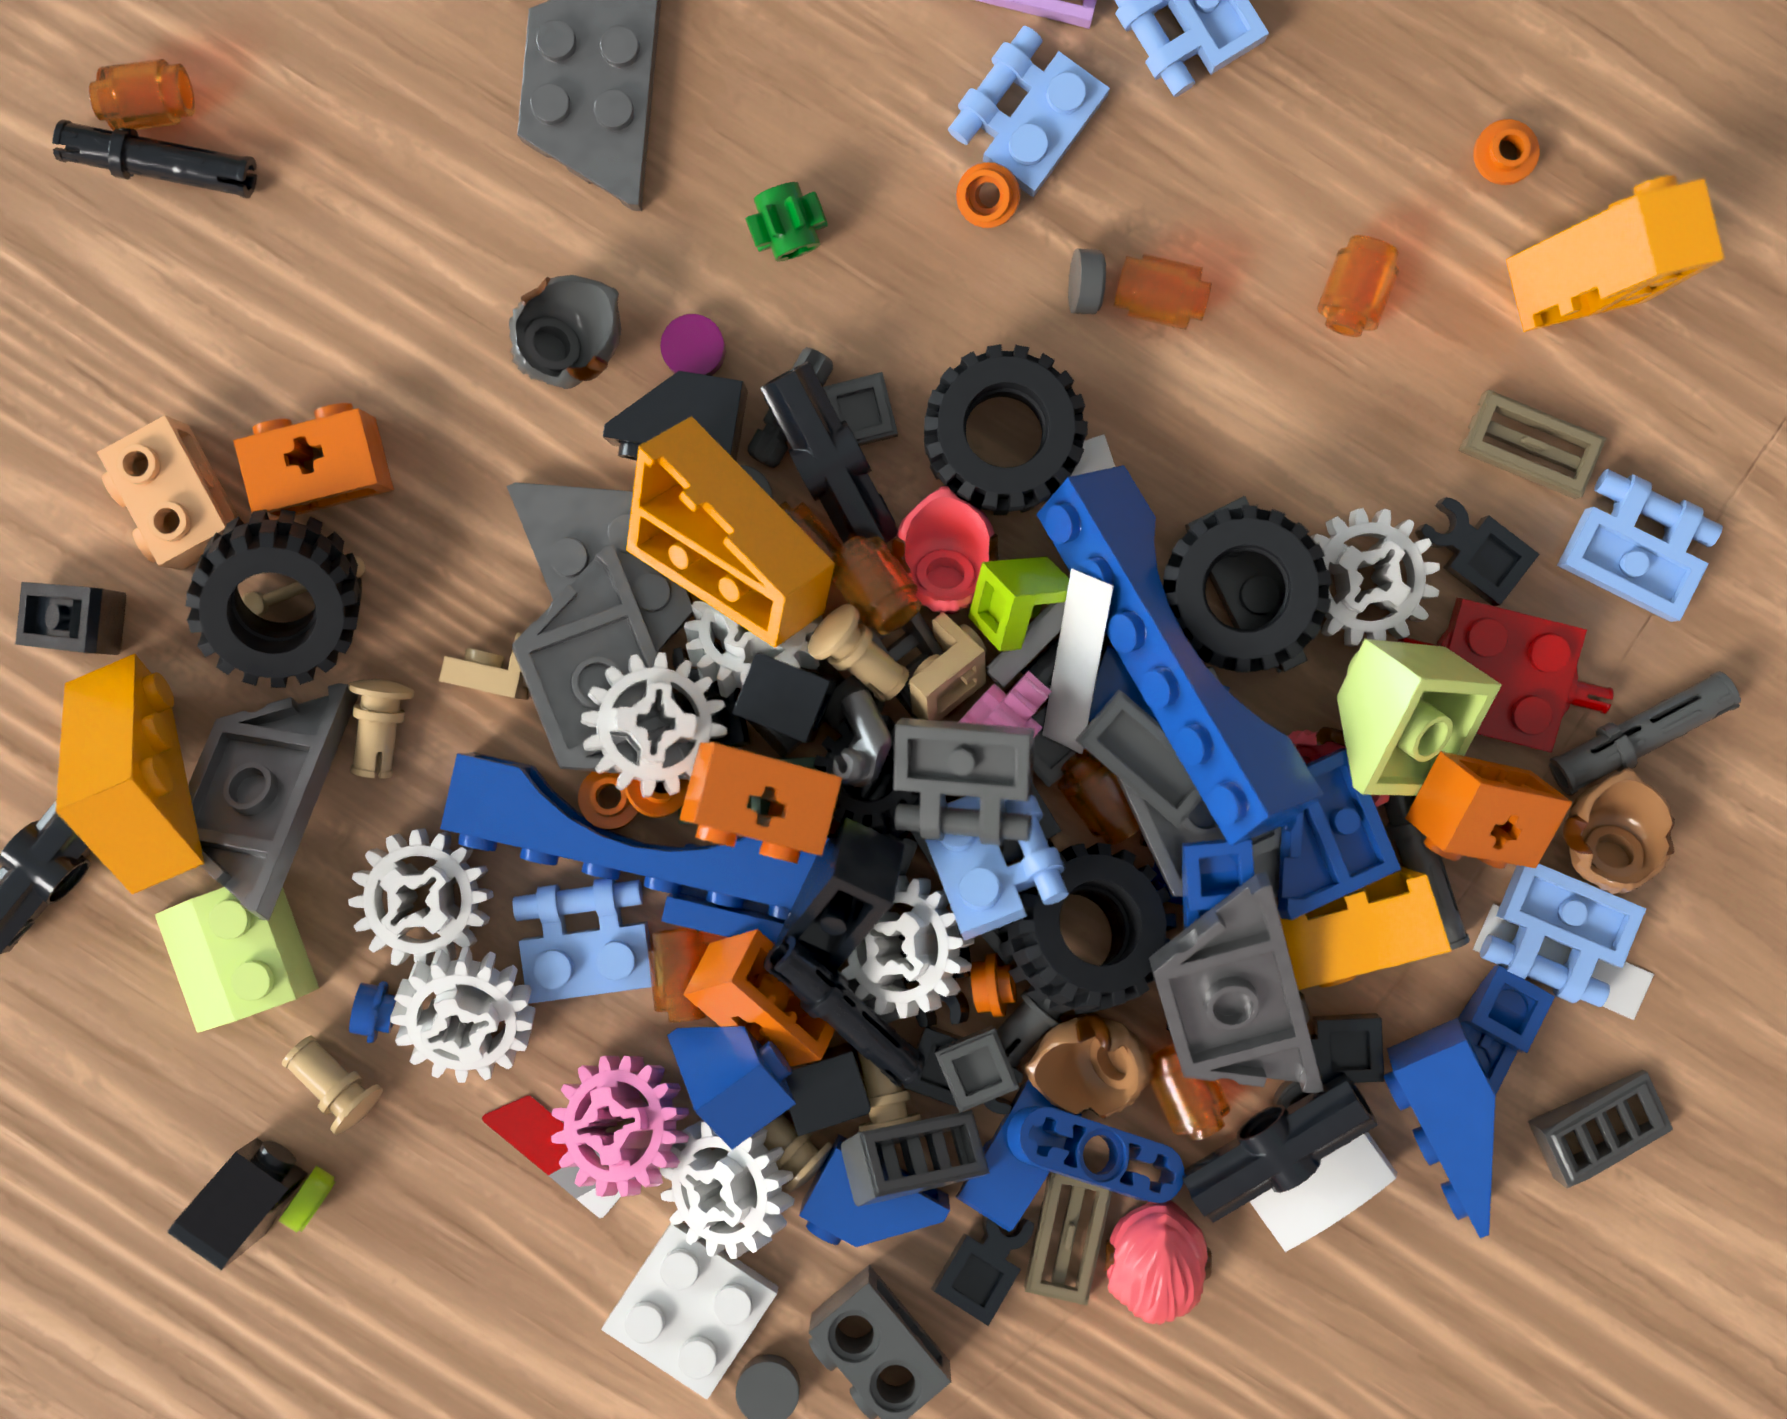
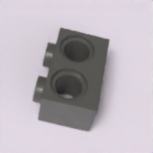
M870 1265L812 1312L809 1334L812 1337L809 1339V1345L813 1353L828 1370L833 1371L835 1368H839L853 1385L849 1389L853 1400L869 1419H875L878 1416L880 1419H908L951 1383L950 1360ZM857 1315L868 1320L872 1329L866 1335L856 1338L844 1334L838 1324L845 1317ZM901 1365L906 1367L913 1376L907 1383L893 1386L885 1383L879 1374L888 1366Z

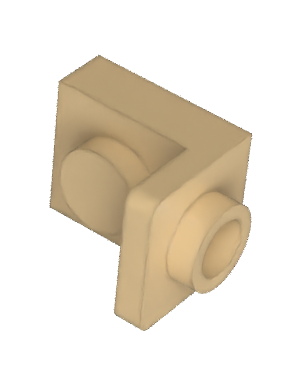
M943 612L932 620L933 636L944 653L942 655L935 654L925 659L917 667L912 678L909 680L912 712L921 720L940 721L986 684V647L983 641L971 627L966 624L958 626Z
M521 633L516 634L515 641L520 637ZM467 648L464 660L444 656L439 678L441 682L527 700L529 692L513 650L508 670L502 669L505 656Z

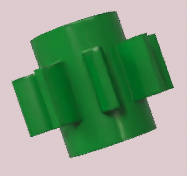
M788 182L769 188L753 199L758 213L745 219L755 247H757L759 252L771 248L775 260L781 262L805 255L821 245L816 230L827 227L828 223L815 191L803 196L798 182Z

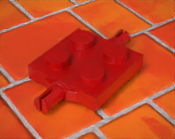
M1456 597L1449 626L1438 640L1437 645L1407 637L1398 640V642L1446 647L1502 684L1476 733L1479 735L1552 753L1562 717L1570 708V705L1598 711L1601 714H1606L1612 705L1587 698L1588 694L1613 700L1614 691L1611 687H1603L1578 680L1577 664L1587 629Z

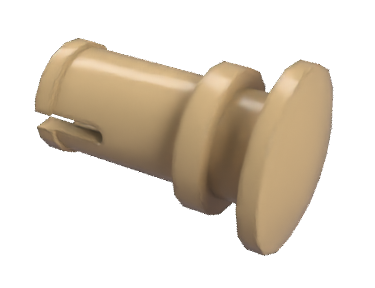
M845 604L834 609L813 632L808 644V653L816 660L828 657L829 663L839 671L847 669L868 687L881 702H884L886 698L890 700L895 697L905 686L909 677V670L902 664H898L872 640V631L863 623H858L860 618L859 610L853 605Z
M382 679L350 682L349 690L361 695L360 704L353 705L352 715L358 719L353 764L351 765L350 772L367 778H374L375 772H378L379 778H390L393 774L392 762L397 723H402L405 719V711L399 709L400 700L414 698L415 691L405 685Z
M312 1035L304 1038L294 1046L281 1063L320 1100L317 1107L324 1115L332 1113L336 1117L330 1128L335 1136L347 1131L360 1122L374 1107L383 1092L379 1084H375L365 1090L360 1085L363 1078L356 1071L348 1073Z
M858 1052L862 1079L871 1105L869 1112L870 1122L860 1124L858 1126L859 1132L921 1120L920 1113H907L905 1101L911 1099L910 1090L903 1089L902 1085L901 1087L895 1086L878 1067Z
M783 1114L764 1127L767 1130V1136L763 1145L768 1150L776 1147H782L784 1150L782 1157L776 1161L778 1169L783 1168L793 1172L794 1178L785 1187L789 1193L808 1182L818 1172L833 1147L828 1141L819 1150L809 1140L813 1134L808 1133L798 1136L795 1125Z

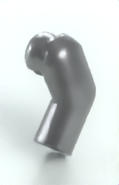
M869 690L854 692L844 698L840 704L855 736L849 748H845L841 752L842 756L834 758L833 771L835 776L842 777L841 782L843 784H851L854 787H864L878 778L892 746V736Z

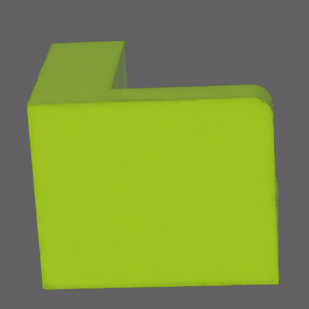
M1047 556L982 562L968 618L999 652L1021 650L1030 618H1035L1039 615L1042 604L1066 602L1069 578Z

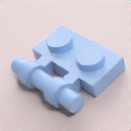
M1114 0L1119 7L1115 14L1125 31L1133 30L1149 56L1145 64L1155 80L1160 78L1164 80L1173 97L1185 93L1195 84L1193 77L1184 64L1189 58L1198 54L1208 72L1212 75L1265 42L1269 34L1249 0ZM1167 5L1184 31L1182 35L1172 41L1169 40L1154 16L1157 11Z
M1023 26L1012 42H1003L991 58L994 66L977 90L970 88L958 104L961 112L950 125L948 131L956 140L965 145L969 144L980 128L995 139L984 152L983 161L998 163L1008 168L1016 177L1019 187L1034 197L1107 98L1110 88L1060 51H1058L1044 71L1038 68L1030 59L1043 40L1033 29ZM1014 82L1028 92V94L1012 116L1008 117L996 105Z
M1606 469L1598 478L1594 491L1614 501V508L1611 514L1596 507L1585 509L1557 566L1669 622L1680 621L1709 564L1686 551L1692 540L1706 547H1712L1719 539L1723 526L1704 517L1703 508L1687 500L1676 503L1652 491V483L1634 474L1626 478ZM1640 514L1665 526V534L1662 540L1634 527Z
M1033 795L1030 796L1028 801L1005 799L1007 813L1030 814L1032 816L1030 840L1018 841L1025 857L1019 863L1007 867L999 846L981 844L979 837L945 834L943 840L925 839L964 941L1027 917L1018 892L1037 886L1042 901L1046 905L1057 903L1069 894L1061 876L1065 866L1058 850L1049 847L1039 823L1043 818V813L1036 797ZM965 796L948 803L947 807L980 810V798Z
M1538 864L1536 868L1517 865L1496 917L1518 925V931L1511 942L1491 934L1488 935L1480 949V957L1504 967L1508 972L1523 979L1528 977L1553 988V994L1556 997L1568 1002L1576 1003L1582 1000L1594 1006L1602 1007L1609 996L1610 985L1591 977L1599 959L1610 965L1623 968L1646 908L1544 865ZM1544 937L1572 948L1568 960L1563 965L1538 954Z
M599 878L594 879L593 886L560 890L557 884L540 886L537 888L536 894L513 897L515 920L518 922L540 919L543 929V936L523 938L519 941L524 985H530L532 990L528 1004L649 988L656 984L648 921L624 925L622 923L621 907L643 905V891L640 880L616 883V880ZM591 911L597 912L600 928L567 932L565 915Z

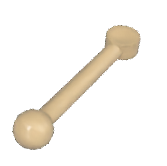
M354 555L358 564L356 577L359 578L365 571V563L362 558ZM295 582L264 595L257 592H249L243 595L241 599L254 614L262 617L266 614L270 605L308 590L299 582Z

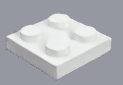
M670 1223L605 1321L601 1330L700 1396L708 1399L776 1297L779 1286L738 1259H730L728 1253L724 1250L713 1257L707 1255L706 1239L702 1237L690 1245L686 1242L687 1232L690 1227L684 1223L675 1225Z

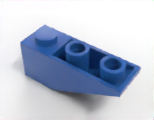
M1457 1017L1387 1048L1393 1071L1384 1074V1079L1400 1111L1412 1107L1421 1125L1412 1129L1426 1162L1429 1166L1440 1162L1446 1172L1449 1181L1442 1183L1441 1188L1456 1219L1460 1220L1469 1217L1481 1239L1489 1235L1496 1096L1487 1073Z

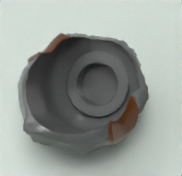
M576 275L557 276L554 278L546 277L536 289L524 294L521 297V302L518 303V307L513 309V316L509 319V337L512 343L510 352L514 356L512 362L518 366V370L523 374H528L530 379L562 387L563 389H571L583 381L597 378L608 367V362L614 355L620 342L622 328L618 310L619 292L616 288H612L602 282Z

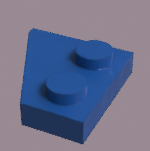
M1340 748L1306 763L1307 768L1324 796L1285 826L1281 827L1278 912L1281 919L1293 920L1401 870L1372 796L1362 795L1353 788L1346 748Z

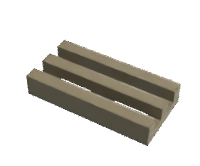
M1487 390L1482 393L1478 403L1480 406L1477 415L1472 417L1468 427L1470 432L1467 438L1462 441L1459 452L1573 499L1583 497L1607 438L1494 391ZM1494 412L1584 448L1583 457H1578L1491 421ZM1485 435L1574 471L1576 472L1574 478L1568 477L1482 440Z
M1053 1172L1048 1174L1024 1283L1025 1292L1088 1305L1112 1191ZM1062 1184L1071 1186L1052 1277L1049 1282L1041 1279ZM1085 1189L1096 1191L1076 1285L1072 1287L1065 1285Z

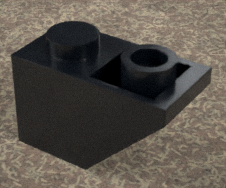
M678 371L605 423L603 438L612 446L619 447V457L637 461L638 448L641 444L692 416L737 461L748 391L743 381Z

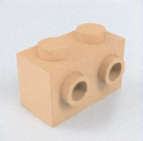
M164 415L97 452L107 472L102 474L107 491L121 507H127L138 527L133 530V537L138 548L150 562H157L158 566L184 570L197 563L214 534L222 535L226 524L238 518L235 509L190 426L186 423Z

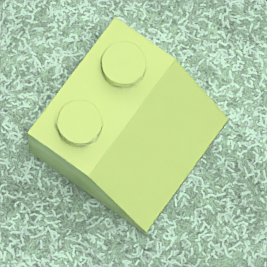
M1365 639L1360 650L1351 659L1347 669V676L1336 696L1353 788L1362 795L1417 796L1440 751L1465 756L1502 684L1443 646Z
M225 887L192 898L155 914L197 1033L241 1020L296 1000L319 989L283 887L269 921L261 920L248 911Z

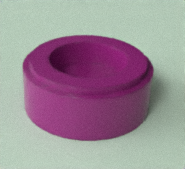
M699 314L679 316L668 324L661 337L662 357L674 374L678 371L712 376L720 369L725 359L726 345L723 335L717 325L705 316Z

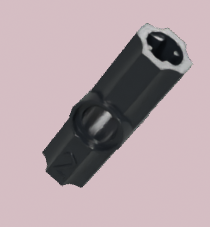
M807 361L760 386L765 402L792 447L788 451L813 499L815 501L820 499L851 559L869 554L896 537L898 532L895 525L896 522L882 495L878 493L868 474L872 470L846 420L840 421L810 362Z
M56 800L40 820L31 822L20 830L0 853V865L2 866L0 868V954L10 952L18 944L22 936L32 927L49 904L59 901L68 894L83 878L90 866V861L87 857L92 850L56 812Z
M1344 1073L1324 1085V1091L1311 1093L1287 1108L1283 1105H1274L1260 1111L1242 1125L1237 1132L1236 1139L1184 1169L1185 1174L1182 1176V1179L1189 1190L1193 1202L1203 1216L1208 1217L1214 1223L1271 1188L1274 1192L1281 1193L1299 1186L1317 1171L1322 1158L1378 1126L1376 1117L1355 1083Z

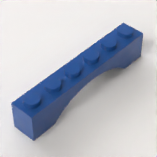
M1125 465L1067 477L1036 515L1070 573L1071 569H1074L1113 586L1105 633L1230 847L1285 826L1323 797L1324 794L1290 738L1262 721L1233 697L1206 668L1185 638L1168 604L1158 573L1154 544L1156 517Z
M475 752L457 753L440 827L441 830L459 833L458 844L469 848L496 851L497 843L520 847V858L534 863L557 865L559 857L583 862L581 872L595 877L618 880L621 871L645 876L643 886L656 891L681 894L682 887L685 885L707 890L706 901L726 907L743 908L745 899L770 905L768 915L783 920L787 919L817 856L801 851L798 864L760 855L759 851L762 841L747 837L738 838L735 848L721 844L675 847L644 843L592 825L551 788L535 766ZM828 833L826 843L833 834Z

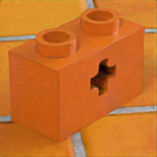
M337 403L316 409L314 411L315 419L294 425H292L290 419L269 420L254 425L252 427L254 435L233 440L251 512L267 509L269 520H278L281 509L296 511V516L394 491L376 417L359 408L353 409L351 403ZM314 447L323 451L324 457L313 461L314 471L304 468L303 462L313 458Z
M700 742L679 820L699 825L695 838L735 848L737 837L740 835L762 841L759 851L760 855L798 864L801 851L822 856L842 777L717 743ZM749 796H760L762 800L770 802L768 815L757 814L754 810L746 808Z
M1440 751L1405 819L1426 836L1424 844L1427 848L1449 860L1459 861L1461 856L1464 855L1475 857L1483 863L1499 869H1504L1507 863L1536 868L1569 810L1572 801L1531 770Z
M758 929L710 943L683 995L720 1027L745 1026L762 1046L768 1041H772L784 1055L790 1067L822 1060L835 1029L823 1019L812 1018L801 1008L800 999L794 992L764 969L765 958L775 944Z

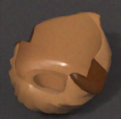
M1624 768L1621 772H1616L1603 782L1588 788L1575 799L1569 818L1564 822L1563 837L1569 846L1572 865L1583 879L1594 883L1601 890H1607L1611 894H1624L1631 892L1633 889H1638L1641 885H1644L1648 880L1659 874L1662 869L1666 868L1670 855L1675 853L1671 838V830L1674 827L1675 818L1672 817L1670 804L1659 791L1642 781L1633 769Z
M1094 1013L1058 1024L1046 1033L1034 1056L1024 1065V1072L1032 1085L1052 1105L1074 1115L1091 1110L1103 1119L1112 1116L1115 1112L1120 1113L1126 1106L1133 1105L1135 1100L1141 1095L1142 1090L1154 1078L1151 1056H1149L1147 1047L1143 1045L1138 1036L1121 1022L1102 1018Z

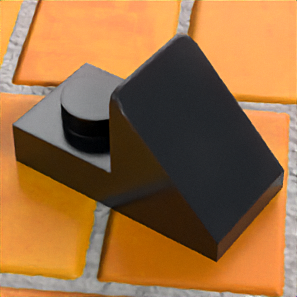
M22 582L15 645L92 654L119 655L122 647L126 594L125 592L93 587Z

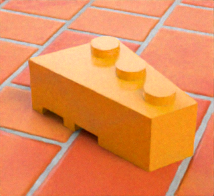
M1667 175L1641 183L1633 188L1634 196L1618 200L1610 204L1609 209L1507 258L1506 263L1523 332L1645 303L1724 260L1705 178L1678 184L1676 175Z
M692 416L639 446L626 551L775 648L824 614L835 563Z
M135 653L65 683L56 812L132 895L204 864L172 709L174 706V696L165 678L158 672L151 674Z
M1404 867L1293 920L1281 919L1280 917L1298 990L1317 985L1322 988L1336 986L1354 979L1356 975L1451 952L1427 875Z

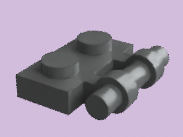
M901 718L895 724L894 790L920 792V805L903 803L897 805L895 813L896 830L920 832L922 839L943 840L945 834L979 837L981 844L1002 846L1004 839L1029 841L1032 830V816L1030 814L1007 813L1005 799L1028 801L1032 795L1034 728ZM946 794L980 797V810L949 808L945 800Z

